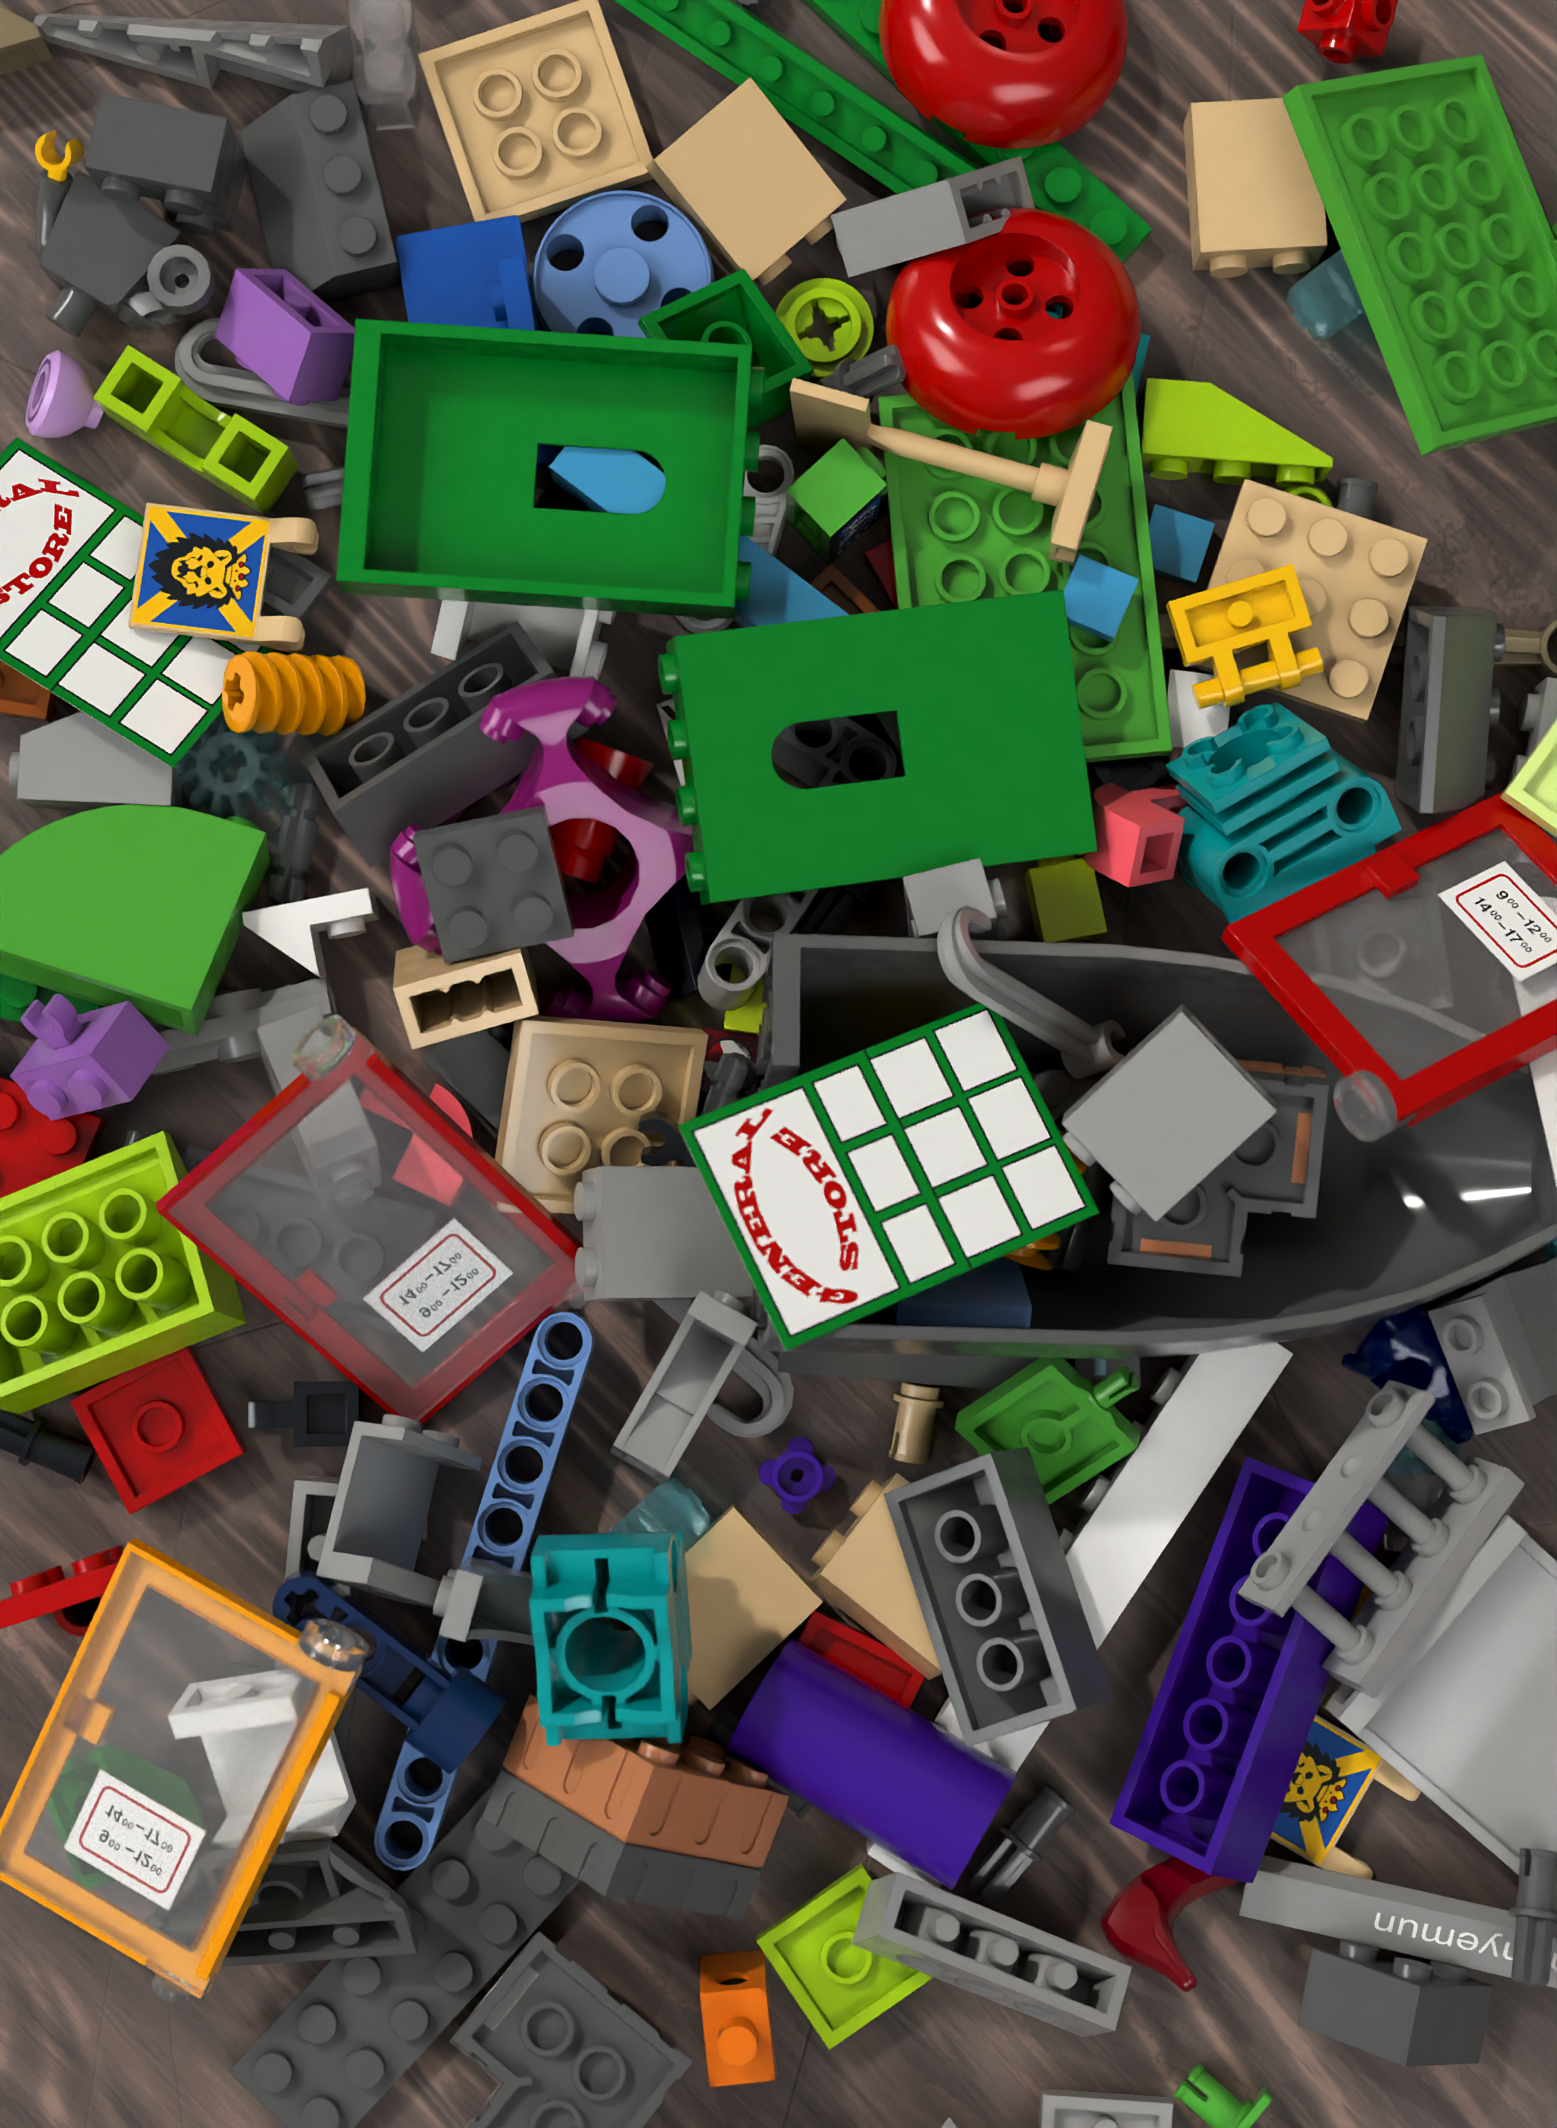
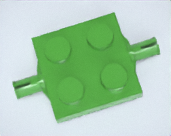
M1039 1358L958 1412L955 1430L977 1449L979 1456L991 1452L1028 1447L1047 1504L1050 1505L1139 1447L1140 1431L1114 1407V1404L1133 1391H1137L1140 1383L1134 1371L1129 1373L1130 1368L1126 1365L1119 1367L1117 1371L1096 1384L1082 1377L1064 1358Z

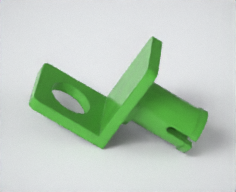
M1200 2063L1190 2071L1188 2080L1207 2096L1204 2097L1185 2079L1173 2093L1177 2100L1180 2099L1211 2128H1250L1273 2100V2091L1265 2085L1252 2101L1247 2099L1242 2103L1210 2075Z

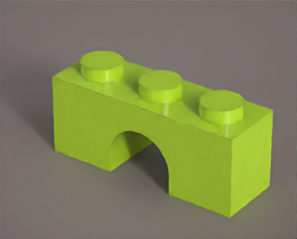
M127 345L93 397L110 419L264 517H267L300 466L287 445L237 413L230 417L194 393L180 377Z

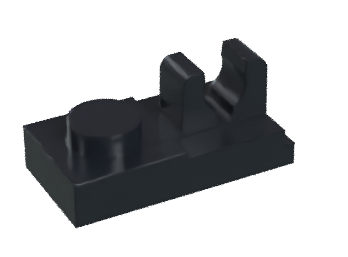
M686 873L670 887L645 915L658 972L673 986L668 1002L681 999L699 991L698 976L707 955L706 950L720 933L718 930L701 932L699 892H690ZM731 966L715 968L718 976L723 981L731 977Z

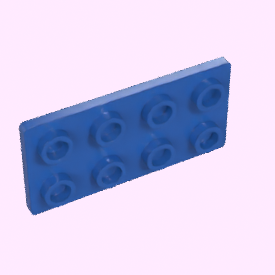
M512 215L400 235L395 239L408 322L539 331L522 225L518 216ZM538 445L537 467L551 465L560 453L559 446Z

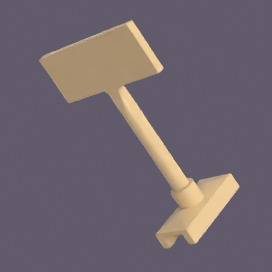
M793 378L789 391L798 447L826 454L844 438L855 451L862 445L873 453V446H876L901 457L1032 493L1031 500L1056 507L1052 519L1049 559L1074 565L1110 445L1109 439L1112 426L1087 420L1071 456L1068 469L1043 462L1040 468L909 431L873 425L870 417L869 399Z

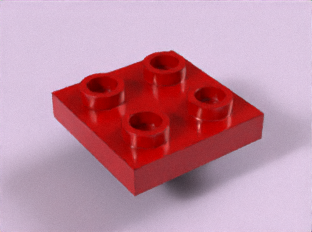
M123 1545L95 1553L71 1563L75 1574L65 1577L60 1565L10 1583L9 1587L12 1596L0 1600V1629L52 1612L57 1624L64 1631L76 1636H85L91 1621L81 1618L76 1613L74 1605L96 1597L101 1602L124 1552Z

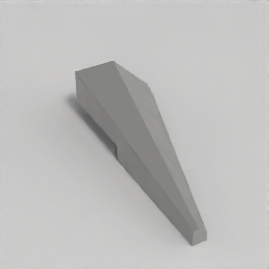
M54 13L39 14L33 22L38 26L42 35L49 43L211 90L220 69L293 91L303 92L347 81L355 63L350 28L345 25Z

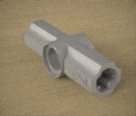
M327 977L314 978L265 992L257 988L213 997L198 1036L148 1021L170 1045L151 1074H168L169 1072L186 1070L218 1060L219 1064H228L262 1057L256 1028L316 1005L320 1008L330 1034L340 1032V1016L329 979Z

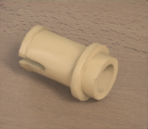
M902 1382L901 1391L894 1392L893 1400L899 1402L892 1447L888 1455L889 1458L913 1464H929V1450L936 1408H943L944 1400L938 1398L939 1386Z

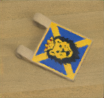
M146 503L128 623L129 628L257 644L291 653L302 651L305 631L301 620L291 616H262L271 547L302 555L315 554L319 542V534L315 522L311 519L299 517L266 518Z
M1316 1714L1270 1838L1322 1869L1371 1880L1373 1872L1367 1863L1335 1846L1373 1779L1409 1801H1415L1421 1791L1366 1743Z

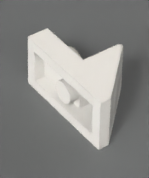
M369 888L242 912L244 926L320 978L327 977L318 932L327 930L329 939L346 938L365 933V922L380 920L376 895Z

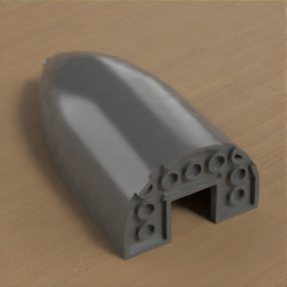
M774 933L764 974L762 1003H767V1005L763 1008L762 1024L759 1025L756 1062L757 1076L765 1077L764 1080H761V1087L757 1088V1093L976 1005L979 1002L949 981L940 963L937 939ZM971 940L973 947L981 958L1091 1026L1108 1020L1116 1021L1126 1036L1123 1039L1111 1042L1117 1053L1124 1056L1128 1055L1129 1048L1134 1049L1183 1003L1236 1060L1238 1058L1283 1063V1066L1302 1068V1065L1326 1067L1329 1093L1316 1219L1292 1216V1213L1272 1211V1214L1248 1212L1246 1234L1244 1235L1241 1277L1107 1264L1114 1195L1109 1186L1115 1181L1110 1175L1100 1205L1101 1208L1105 1209L1104 1216H1096L1080 1267L1077 1271L1067 1272L1052 1267V1270H1043L1019 1263L1032 1306L1030 1327L1024 1329L899 1326L895 1322L893 1308L890 1305L788 1351L1080 1359L1192 1355L1314 1338L1402 1313L1487 1277L1557 1240V1186L1530 1065L1527 1064L1409 1128L1403 1120L1397 1122V1116L1357 1071L1352 1074L1354 1079L1348 1081L1242 961L1199 953L1124 945ZM1307 974L1402 1080L1482 1038L1412 1005L1327 977ZM1002 1016L1029 1071L1045 1067L1066 1068L1061 1058L1060 1050ZM1111 1069L1088 1077L1097 1083ZM1063 1115L1054 1120L1058 1130L1064 1131V1126L1061 1124ZM1038 1250L1041 1254L1044 1253V1250ZM754 1287V1319L758 1323L756 1327H767L766 1331L758 1330V1347L761 1351H785Z

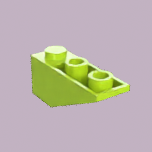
M1147 378L1140 393L1138 429L1143 469H1150V476L1153 478L1182 480L1188 477V472L1213 474V481L1226 485H1242L1245 479L1251 480V477L1276 479V486L1287 489L1302 484L1301 487H1314V482H1323L1333 467V458L1212 383Z

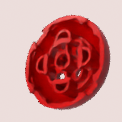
M881 0L879 37L884 60L896 85L906 99L929 121L934 116L948 126L966 133L964 140L978 145L1003 149H1025L1053 143L1071 135L1092 120L1102 109L1117 84L1126 59L1128 17L1125 0ZM1048 23L1052 43L1041 38L1038 33L1040 25Z
M1006 207L1012 215L1005 222L1001 232L967 244L906 261L893 285L887 306L886 345H897L906 370V378L901 382V385L914 401L935 418L949 426L977 435L979 428L996 432H1015V440L1033 439L1060 433L1083 423L1104 409L1116 397L1127 382L1135 365L1141 332L1140 306L1128 271L1114 251L1099 236L1079 223L1056 213L1033 208ZM995 208L976 212L967 215V219H971L984 214H989L988 212H992L1002 208ZM989 214L992 217V220L999 218L993 216L992 214ZM1020 272H1022V273H1025V274H1028V275H1026V276H1015V275H1012V273H1020ZM982 299V303L979 306L972 308L978 301ZM1051 305L1057 311L1060 319L1048 315L1046 309Z

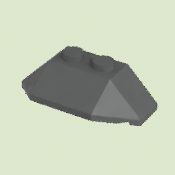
M331 1840L280 1843L221 1967L417 1954L419 1943L406 1900L349 1852ZM240 1846L200 1849L172 1908L170 1909L159 1903L147 1920L193 1947ZM160 1968L161 1971H171L168 1968Z

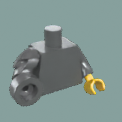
M56 130L42 135L35 145L37 161L45 168L40 174L36 202V252L40 257V267L52 282L63 288L46 314V318L60 329L79 338L96 309L121 324L151 330L182 320L178 314L186 315L197 312L204 307L214 293L215 278L212 268L201 252L188 245L181 231L138 205L117 201L102 194L101 188L96 186L93 179L80 170L77 171L73 178L68 172V168L77 164L84 154V146L77 138L67 142L65 158L63 159L57 154L54 147L57 137Z

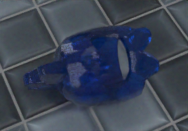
M1430 1300L1402 1313L1381 1318L1362 1340L1355 1354L1346 1353L1343 1355L1341 1360L1342 1366L1349 1371L1364 1376L1381 1390L1390 1379L1428 1392L1436 1401L1423 1420L1436 1421L1442 1431L1457 1444L1468 1442L1472 1438L1474 1430L1428 1314V1311L1439 1305Z

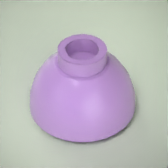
M59 350L48 354L44 358L32 385L25 422L30 434L33 436L59 438L70 435L83 426L95 429L103 414V410L93 399L97 390H95L87 371L78 361Z

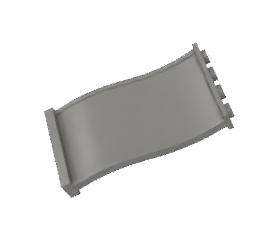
M1504 1514L1376 1699L1344 1683L1338 1682L1320 1704L1519 1875L1520 1848H1535L1557 1852V1561L1529 1537L1525 1529L1510 1516Z

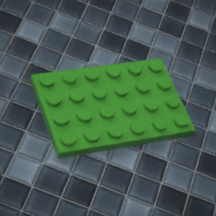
M1482 54L1295 86L1282 97V100L1421 455L1425 456L1557 422V254L1550 245L1555 241V238Z
M1131 373L1116 397L1104 409L1088 419L1112 426L1113 428L1109 439L1110 445L1073 566L1049 559L1052 519L1056 509L1055 506L1031 500L1032 493L901 457L882 449L883 466L887 472L885 483L888 485L887 506L898 609L1063 590L1064 592L1079 554L1139 579L1112 643L1068 624L1085 758L1087 763L1170 755L1173 748L1133 373ZM909 394L878 397L877 402L879 426L909 431L1040 468L1043 462L1068 469L1071 456L1087 422L1086 420L1075 427L1049 436L1015 440V432H996L978 428L977 435L949 426L924 410Z

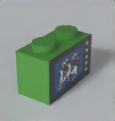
M842 438L786 490V520L829 565L884 515L888 485L883 478L887 475V472L880 461L866 447L861 445L855 451Z

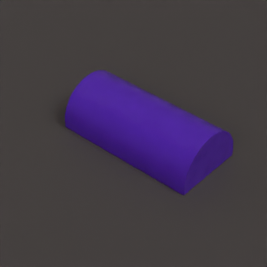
M795 1639L788 1642L767 1672L743 1713L726 1749V1753L730 1756L746 1762L759 1771L769 1773L768 1779L950 1890H953L1018 1776L1017 1772L973 1746L966 1748L965 1742Z

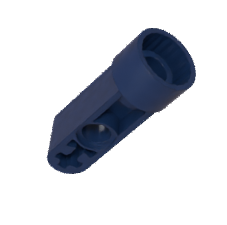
M301 1570L285 1578L273 1599V1616L342 1656L344 1655L338 1646V1638L341 1633L352 1627H361L368 1630L376 1641V1649L366 1659H349L363 1667L355 1686L410 1728L404 1738L407 1743L448 1774L454 1772L487 1732L504 1706L506 1698L463 1665H459L451 1674L333 1582L316 1576L317 1572ZM309 1588L316 1591L318 1598L315 1607L329 1619L335 1607H339L345 1612L333 1623L327 1640H323L316 1635L322 1630L324 1624L321 1619L308 1611L300 1618L295 1617L290 1612L294 1604V1600L288 1595L291 1591L299 1595L306 1593ZM416 1666L423 1672V1675L402 1701L394 1693Z

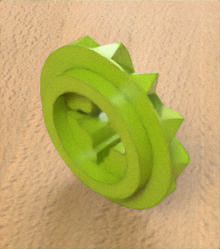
M816 278L798 284L783 297L775 313L814 370L811 377L814 380L834 373L836 366L845 359L858 361L864 358L873 340L874 322L866 300L855 288L836 279ZM814 307L817 308L820 316L823 315L824 320L828 324L835 322L843 323L841 328L834 331L833 351L829 352L827 345H823L819 337L812 339L805 337L806 333L813 330Z

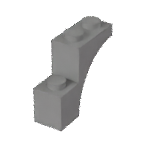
M701 1290L699 1291L652 1378L615 1440L610 1451L611 1454L659 1482L666 1484L758 1325L757 1322L747 1317L750 1312L748 1306L735 1297L716 1290L713 1296Z
M469 1556L457 1570L450 1569L448 1575H444L441 1580L432 1612L433 1615L444 1617L439 1635L462 1642L471 1639H493L534 1646L529 1603L533 1590L532 1574ZM604 1616L594 1618L604 1626H606V1623L613 1625L615 1618Z

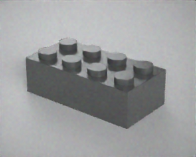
M518 621L302 757L331 812L369 868L383 860H390V845L394 843L402 829H407L411 823L424 829L449 824L457 820L468 806L492 791H499L509 787L519 778L523 771L527 770L539 740L537 736L526 730L519 742L508 739L505 744H502L486 735L478 726L482 720L481 715L491 702L493 696L524 684L558 678ZM574 721L568 729L567 735L575 741V738L588 731L589 728H585Z

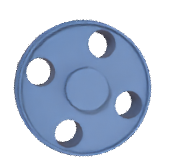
M615 190L595 194L577 202L553 222L543 237L537 251L531 282L536 314L543 331L590 334L591 332L599 331L609 336L646 338L637 325L640 317L714 283L715 278L713 263L705 241L682 212L668 202L650 194L629 190ZM653 220L666 226L667 232L657 241H643L634 234L638 226L646 221ZM570 249L583 255L580 265L570 271L557 270L551 265L554 256L562 250Z

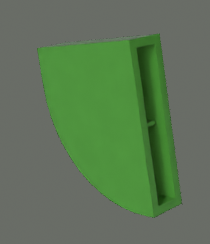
M142 804L107 806L80 812L32 832L0 855V974L104 1007L129 1000L146 1020L198 1036L244 926L242 912L250 911L270 864L271 858L266 832L261 831L254 823L241 817L229 816L222 819L182 807Z

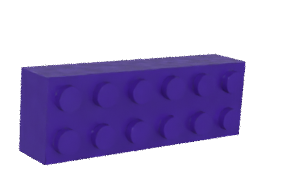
M1246 1456L1109 1824L1210 1875L1253 1884L1331 1675L1322 1665L1335 1645L1291 1606L1284 1616L1280 1617L1246 1601L1238 1594V1591L1250 1576L1255 1561L1263 1553L1267 1552L1315 1484L1312 1481ZM1364 1502L1345 1528V1531L1375 1556L1388 1517L1376 1506ZM1328 1552L1306 1584L1350 1622L1364 1583Z

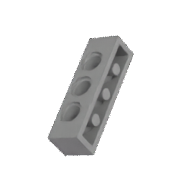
M900 1872L870 1881L851 1943L1083 2038L1116 2030L1132 1967Z

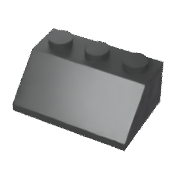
M354 80L291 94L240 130L273 269H286L325 303L402 285L392 225L363 105Z
M1407 605L1394 796L1419 813L1433 814L1467 809L1484 801V789L1490 790L1493 787L1496 763L1493 751H1487L1489 726L1497 725L1500 714L1499 689L1492 687L1494 662L1502 660L1505 648L1504 625L1497 623V612L1483 607Z

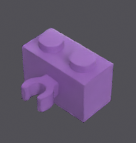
M236 268L214 337L236 355L235 359L242 367L255 372L273 388L272 392L277 398L292 405L305 406L308 405L309 401L338 400L353 357L355 328L286 269Z
M56 994L46 1007L39 1000L33 1001L20 1018L25 1028L36 1036L37 1040L10 1077L27 1094L30 1104L53 1121L132 1101L170 1045L129 1000L77 1015L73 1005L62 995Z

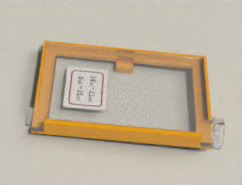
M135 1538L129 1541L1 1817L0 1880L156 1972L151 1988L160 1998L178 2004L185 2003L190 1994L201 1999L209 1992L358 1679L363 1668L361 1665L369 1650L368 1644L351 1629L326 1619H310L307 1621L303 1632H300L141 1540Z

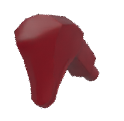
M1172 1857L1143 1871L1116 1894L1100 1920L1101 1930L1110 1947L1128 1964L1140 1966L1166 1976L1187 1993L1197 1987V1980L1183 1960L1173 1937L1174 1921L1182 1910L1197 1898L1238 1883V1880L1210 1875L1176 1857Z

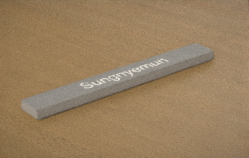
M1264 1855L1253 1884L1245 1882L1239 1916L1512 1978L1517 1918L1510 1916L1507 1910ZM1554 1923L1549 1982L1545 1985L1557 1988V1923Z

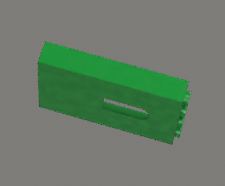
M356 319L337 562V583L346 594L735 619L736 601L749 602L751 562L739 561L741 536L753 537L756 497L743 495L745 471L758 472L760 432L748 431L749 407H762L765 367L752 366V345ZM538 445L637 451L648 454L660 464L664 471L666 485L663 496L653 508L640 514L534 508Z
M1063 590L674 636L666 643L667 654H660L658 656L661 689L663 694L673 693L676 720L667 722L669 751L673 761L682 760L685 786L676 788L677 811L681 826H691L694 852L685 854L686 877L690 892L700 891L702 905L901 879L905 876L981 858L983 867H991L1098 851ZM896 711L904 769L903 777L800 789L785 783L777 775L773 767L771 758L773 743L778 734L792 724Z

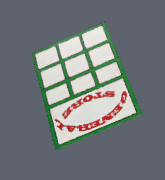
M16 437L0 454V660L174 769L223 710L222 688L224 671L234 655L249 651L268 654L272 651V648L257 644L130 629L128 623L144 516ZM262 612V616H269Z
M981 1003L677 1125L785 1351L1100 1213L1002 1016Z

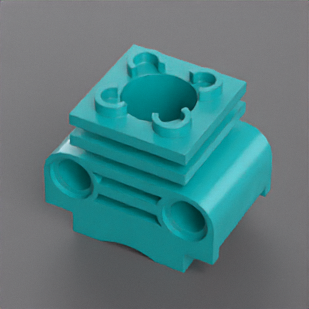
M1277 701L1270 705L1264 704L1249 709L1239 717L1236 725L1215 737L1209 736L1193 741L1184 748L1182 756L1166 764L1170 776L1179 782L1175 787L1180 797L1189 804L1177 813V815L1185 818V824L1176 863L1186 884L1191 889L1196 887L1222 910L1229 924L1377 853L1374 845L1402 830L1388 795L1381 784L1332 749L1327 737Z
M683 1531L539 1535L530 1556L533 1590L529 1603L536 1655L540 1727H545L547 1746H560L562 1740L649 1737H668V1743H682L688 1711L687 1671H689L690 1667L689 1659L692 1658ZM601 1616L617 1618L632 1626L634 1630H613V1625L606 1623V1626H604L594 1618Z

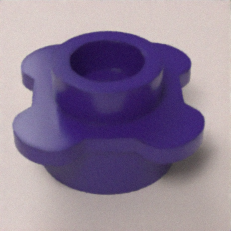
M805 1437L792 1438L788 1442L787 1450L775 1460L767 1459L763 1461L759 1468L761 1482L765 1485L773 1486L782 1498V1508L791 1514L803 1512L807 1507L809 1499L813 1498L819 1491L831 1490L835 1484L834 1470L830 1466L821 1464L813 1454L812 1442ZM800 1469L803 1472L804 1476L801 1481H794L791 1478L793 1470Z

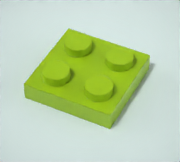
M863 1862L756 1935L757 1944L829 2050L934 1978L851 1944L870 1881L874 1880Z

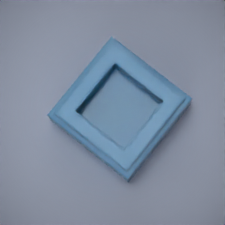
M1155 504L1148 522L1154 575L1194 587L1215 523Z
M1079 554L1064 589L1068 624L1112 643L1139 579Z

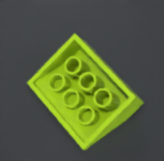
M163 1130L0 1198L1 1410L22 1414L247 1323L235 1279L157 1211L156 1202L188 1175L168 1132Z

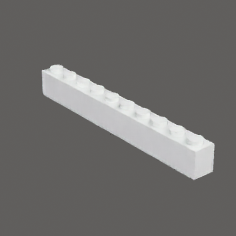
M1271 1343L1189 1355L1179 1372L1170 1367L1161 1377L1150 1395V1399L1157 1403L1144 1425L1136 1420L1132 1422L1140 1431L1139 1447L1120 1459L1108 1479L1101 1474L1096 1476L1078 1505L1086 1512L1072 1532L1062 1528L1058 1533L1097 1650L1292 1357L1293 1353L1280 1344ZM949 1696L938 1713L935 1722L964 1741ZM1050 1721L973 1745V1747L1017 1772ZM866 1841L867 1854L893 1872H900L936 1888H940L942 1885L872 1841Z

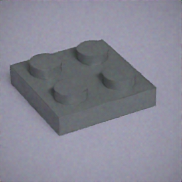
M545 805L420 830L414 833L413 842L445 963L574 937L575 928Z

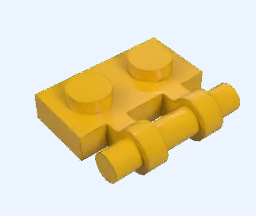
M1293 563L1169 601L1166 605L1185 667L1210 660L1214 671V678L1191 686L1198 709L1222 703L1225 708L1245 702V695L1278 686L1280 691L1301 685V678L1323 672L1324 670L1322 658L1317 647L1294 653L1289 639V635L1308 630L1312 626ZM1266 643L1270 661L1242 670L1237 669L1233 656L1234 652Z

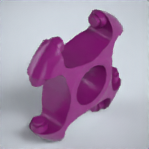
M594 677L545 679L517 686L492 697L491 702L482 713V720L478 726L486 735L502 744H505L508 739L519 742L526 730L539 738L523 778L511 800L499 814L545 805L550 826L570 818H593L614 826L630 841V853L621 872L605 887L585 895H567L575 928L574 937L546 942V944L571 964L585 979L578 990L569 985L561 991L553 989L544 1000L539 1015L642 1024L660 1015L661 1010L670 999L669 994L673 986L663 976L652 970H647L645 974L634 972L629 980L617 973L646 913L686 873L685 854L694 852L691 826H681L677 806L652 798L618 781L590 759L567 735V731L574 721L585 728L590 727L594 722L599 725L603 724L616 705L617 697L612 695L611 690L595 680ZM411 823L407 829H402L394 843L390 845V876L393 896L400 920L411 943L429 953L434 951L440 955L442 951L413 842L414 833L425 829Z

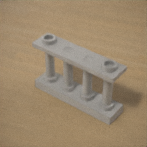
M1390 1379L1383 1389L1371 1398L1361 1420L1267 1552L1263 1553L1255 1561L1250 1576L1238 1591V1594L1246 1601L1280 1617L1284 1616L1290 1606L1335 1645L1322 1667L1339 1682L1374 1699L1381 1692L1525 1485L1521 1479L1506 1467L1469 1455L1463 1463L1420 1423L1436 1399L1426 1391ZM1404 1445L1447 1483V1488L1427 1516L1383 1477V1474ZM1366 1498L1410 1537V1541L1389 1570L1345 1531V1528ZM1328 1552L1373 1591L1352 1623L1347 1621L1306 1584Z

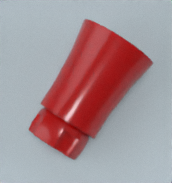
M581 737L575 738L574 743L590 759L615 779L638 791L654 766L652 763ZM570 818L550 826L561 872L596 884L603 870L604 856L611 858L620 832L614 826L593 818Z

